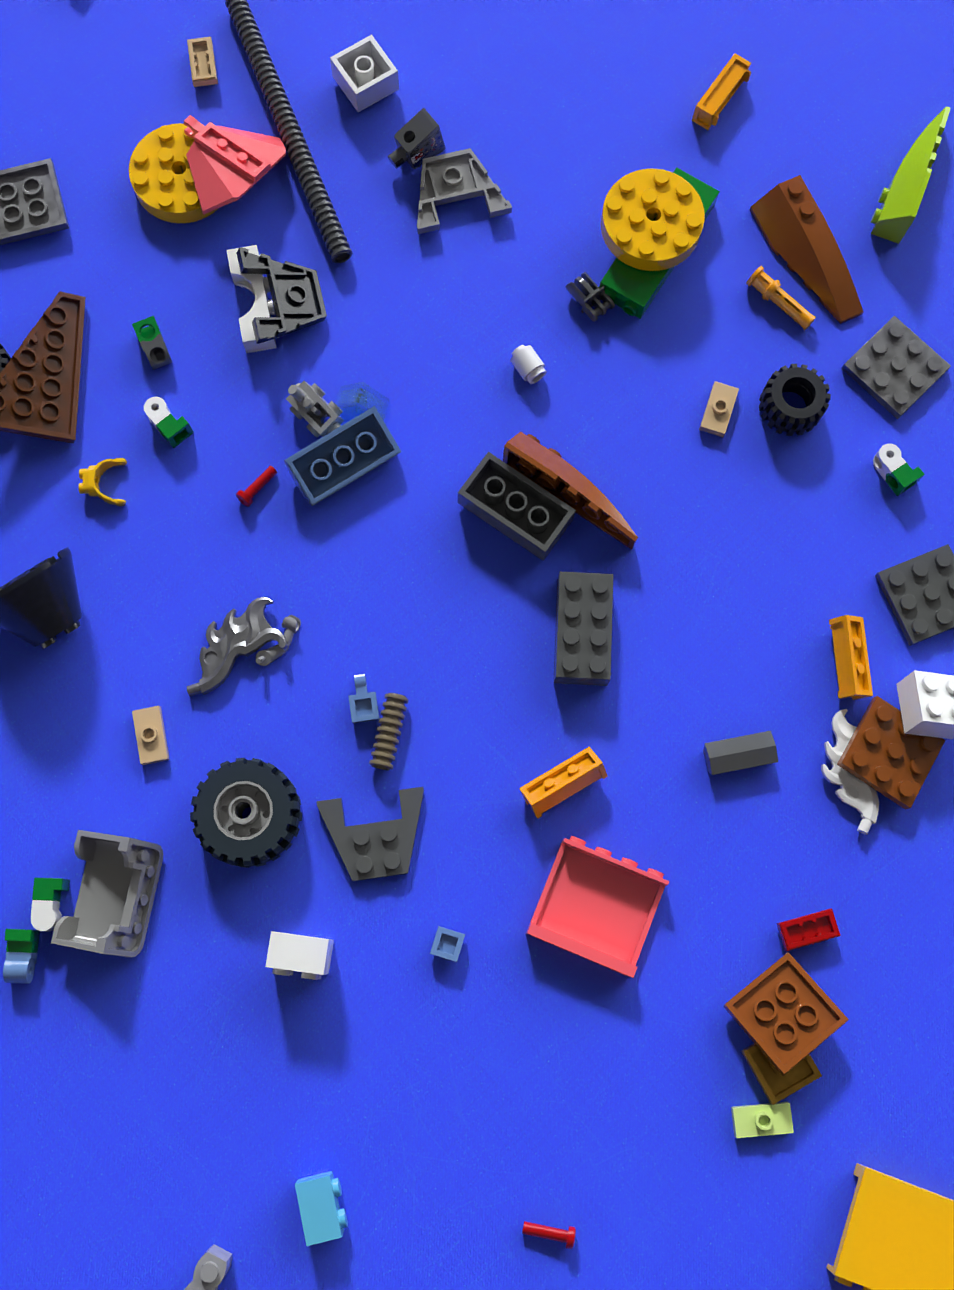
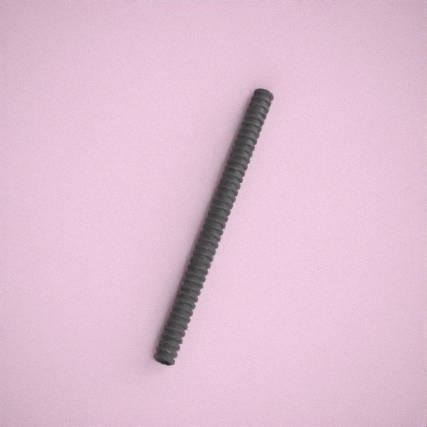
M226 0L225 4L246 51L282 142L285 145L291 164H293L301 188L304 190V195L323 236L322 238L331 256V260L334 263H343L352 256V250L344 235L336 211L333 209V204L325 189V185L322 183V178L298 125L293 109L290 106L288 97L277 75L247 0Z

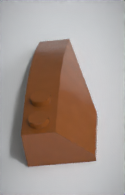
M801 175L776 185L750 207V211L772 251L777 256L781 255L788 263L787 267L804 280L803 284L809 291L812 289L819 296L821 304L840 324L863 314L856 288L838 244Z
M519 432L504 445L503 462L575 509L576 514L630 549L634 547L638 537L624 517L608 498L581 472L565 461L559 452L552 448L547 449L540 444L536 437Z

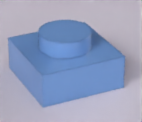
M438 926L430 954L457 962L465 934Z

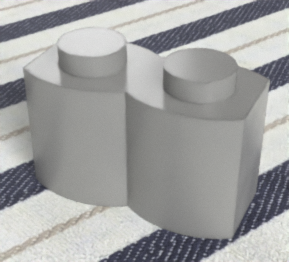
M213 1244L198 1261L193 1279L184 1290H218V1285L231 1267L232 1253Z

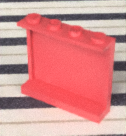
M571 836L570 839L564 838L526 934L620 974L634 978L637 970L636 963L664 888L669 884V881L663 879L664 874L657 870L648 868L646 872L637 868L638 863L622 857V860L619 861L612 858V852L601 847H596L595 850L585 846L586 842L574 836Z

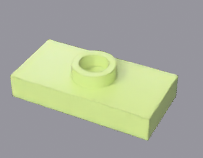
M777 1102L774 1105L767 1103L731 1107L735 1138L794 1133L789 1102Z

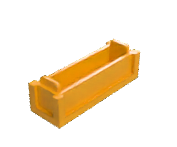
M736 53L732 56L697 103L692 117L693 122L706 130H709L711 125L716 126L720 112L742 82L749 81L751 71L748 69L751 62Z
M844 615L829 619L838 677V698L852 697V700L873 696L863 617Z
M589 746L519 789L527 805H531L538 819L544 812L595 781L601 778L605 779L608 776L603 762Z

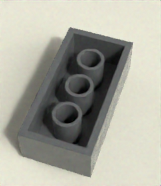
M490 452L485 455L458 491V504L543 561L573 521L576 511Z
M559 572L556 601L554 683L607 686L611 680L613 574Z

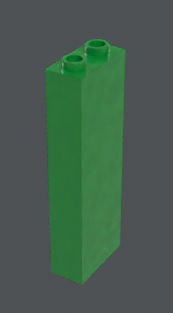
M676 168L673 173L689 182L699 194L706 219L715 206L720 191ZM616 258L601 280L599 288L604 286L605 294L613 300L615 305L621 307L625 313L641 319L674 267L660 271H645L633 268Z

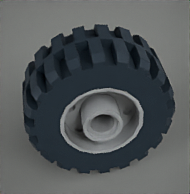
M236 758V762L230 763L226 761L221 763V768L216 771L212 769L206 774L208 779L204 783L200 781L197 786L199 790L197 797H192L191 805L194 806V812L190 813V820L195 826L192 829L195 837L199 838L201 841L200 845L205 851L212 854L214 858L230 865L249 868L250 866L266 865V862L276 860L280 857L279 854L289 849L292 845L290 842L294 836L297 837L299 832L298 824L299 821H302V812L300 811L301 801L297 795L296 788L277 767L270 763L267 764L260 759L252 758V760H246L245 758ZM251 807V814L243 819V811Z

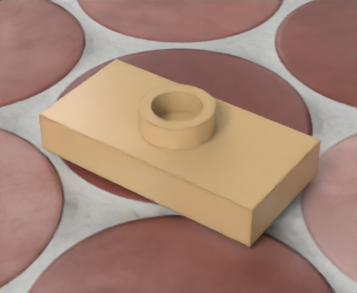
M212 38L188 39L187 44L194 87L218 84Z
M714 382L699 430L724 437L739 388Z
M154 706L132 711L140 764L147 765L170 760L161 707Z

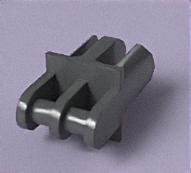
M586 272L582 273L581 277L578 276L574 283L570 282L565 286L568 292L582 306L581 312H585L594 322L598 320L600 314L605 315L608 308L613 309L615 307L613 300L605 294V287L599 288Z

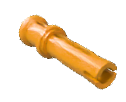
M762 266L746 282L748 286L752 285L762 294L764 300L768 301L770 299L804 330L815 320L816 317L781 288L780 281H774L764 272Z

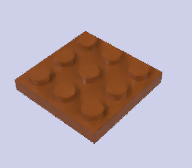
M876 696L872 698L837 765L906 810L912 807L945 740L937 737L904 734L901 711Z
M789 952L724 1004L727 1012L782 1076L787 1074L849 1020Z

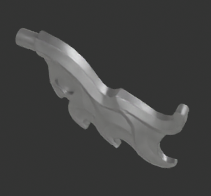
M266 597L257 598L248 605L241 617L235 618L237 611L232 609L226 615L223 625L219 630H215L217 626L215 621L208 626L206 639L210 647L208 649L202 647L199 658L203 671L202 679L199 680V683L187 686L189 696L200 693L205 695L218 688L228 678L239 656L244 655L248 657L267 642L277 641L281 649L286 650L288 648L283 633L276 628H272L264 616L266 606L273 604V600Z

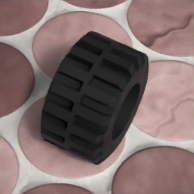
M791 364L789 368L785 365L779 371H775L772 374L759 399L761 401L759 411H764L761 417L763 420L769 421L767 426L770 428L776 427V432L779 434L785 431L786 436H792L796 432L798 436L803 435L805 430L809 432L817 425L829 406L828 402L830 401L831 394L827 393L830 389L829 385L823 383L825 378L823 375H816V369L813 368L810 371L807 369V365L802 364L799 368L797 364ZM793 392L800 395L805 401L806 408L798 409L791 407L785 402L782 393Z

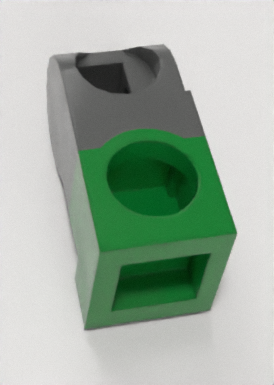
M154 315L132 324L153 370L173 363Z

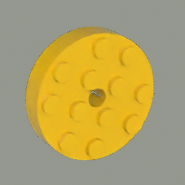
M181 123L164 125L147 134L135 147L129 162L130 182L140 204L151 215L170 223L196 222L218 210L215 209L206 214L202 213L186 156L194 142V138L184 134V129L188 126Z
M642 169L623 176L609 190L601 215V233L608 249L623 263L640 270L660 271L682 263L691 255L698 244L704 226L705 214L699 194L684 178L664 169Z

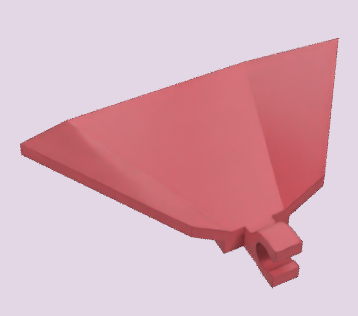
M191 115L184 120V125L188 126L184 129V134L194 138V142L186 156L203 214L239 200L286 155L284 144L279 137L216 126L211 122L204 126Z

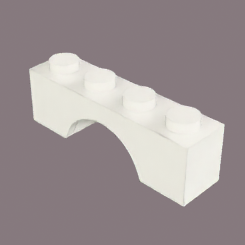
M257 245L241 247L249 249L248 253L260 256ZM239 248L227 250V256L234 285L244 287L255 295V301L250 311L239 318L242 342L246 353L276 348L275 338L256 344L252 321L255 317H271V315H275L273 300H268L267 293L271 292L268 278L264 277L263 274H241L236 254Z

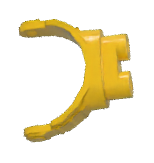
M105 459L97 465L89 466L88 469H79V477L83 479V483H79V493L99 497L109 504L124 506L126 500L112 499L103 495L100 492L99 482L100 477L107 469L113 466L126 465V459Z

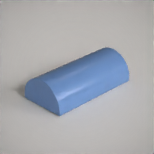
M374 406L285 459L284 463L303 496L313 506L401 453V450Z

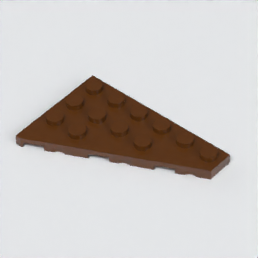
M59 291L51 305L46 309L43 316L1 371L0 431L67 443L75 442L86 297Z

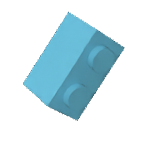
M333 1171L298 1179L295 1183L306 1246L342 1238L344 1228L348 1227L345 1209H340L338 1197L342 1196L339 1178L334 1179Z

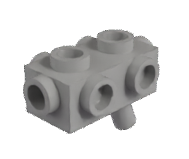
M306 381L289 387L288 393L290 395L286 400L292 405L289 408L290 411L300 420L304 418L309 423L306 427L317 438L320 435L324 437L341 426L340 424L344 420L340 414L343 411L333 401L328 404L322 398L325 392L316 383L311 386ZM326 417H330L325 423H323Z

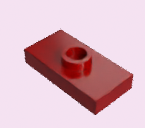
M832 908L776 923L785 951L841 936Z

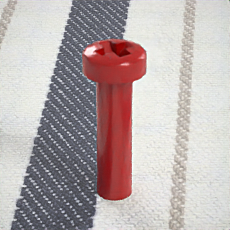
M269 466L245 491L239 490L236 493L238 500L249 507L253 503L252 498L277 474L276 469Z
M524 1221L522 1234L566 1243V1248L572 1249L575 1243L576 1228L569 1226L568 1230Z

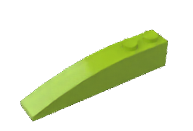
M946 106L928 124L906 154L889 187L883 188L878 200L879 203H882L880 209L876 208L870 222L874 224L871 234L899 244L916 218L932 172L930 168L936 159V151L942 139L941 135L946 126L950 107Z

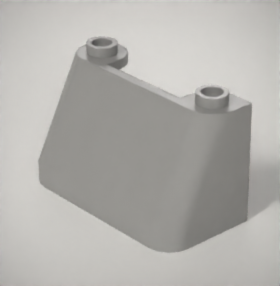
M78 830L74 851L77 858L86 861L76 908L73 917L63 916L58 920L54 927L51 943L100 954L136 957L144 946L163 862V849L158 844L134 838Z

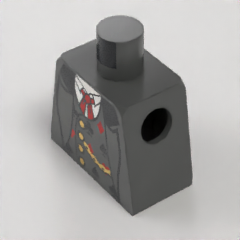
M425 108L421 109L395 134L394 139L398 148L388 155V158L396 169L406 161L413 169H417L422 165L424 158L436 156L446 149L439 125Z

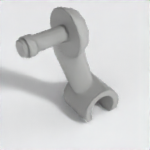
M289 615L282 622V627L286 629L284 637L288 648L283 650L278 643L276 646L259 651L256 654L257 664L267 666L288 651L294 634L301 626L299 618Z

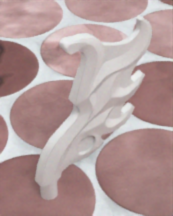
M843 709L838 711L832 718V730L836 737L835 747H832L829 741L824 743L825 753L831 761L832 769L829 770L825 764H822L821 772L828 782L840 785V789L835 791L837 797L842 802L859 811L862 820L857 831L867 835L872 824H876L879 812V799L875 789L837 765L857 728L847 722L845 714L848 710Z

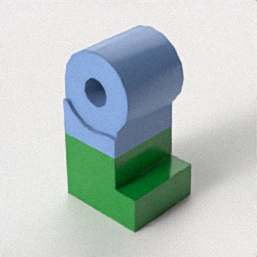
M5 929L7 948L3 978L6 983H31L37 962L39 930Z

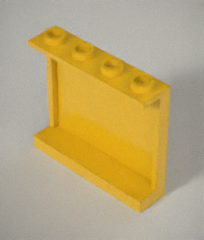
M856 1163L853 1175L859 1178L833 1266L827 1264V1269L835 1275L834 1280L849 1287H852L853 1283L863 1286V1290H954V1200Z

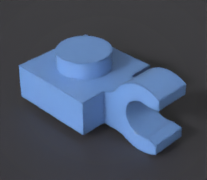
M365 674L355 675L356 695L348 696L352 723L379 720L376 692H367Z

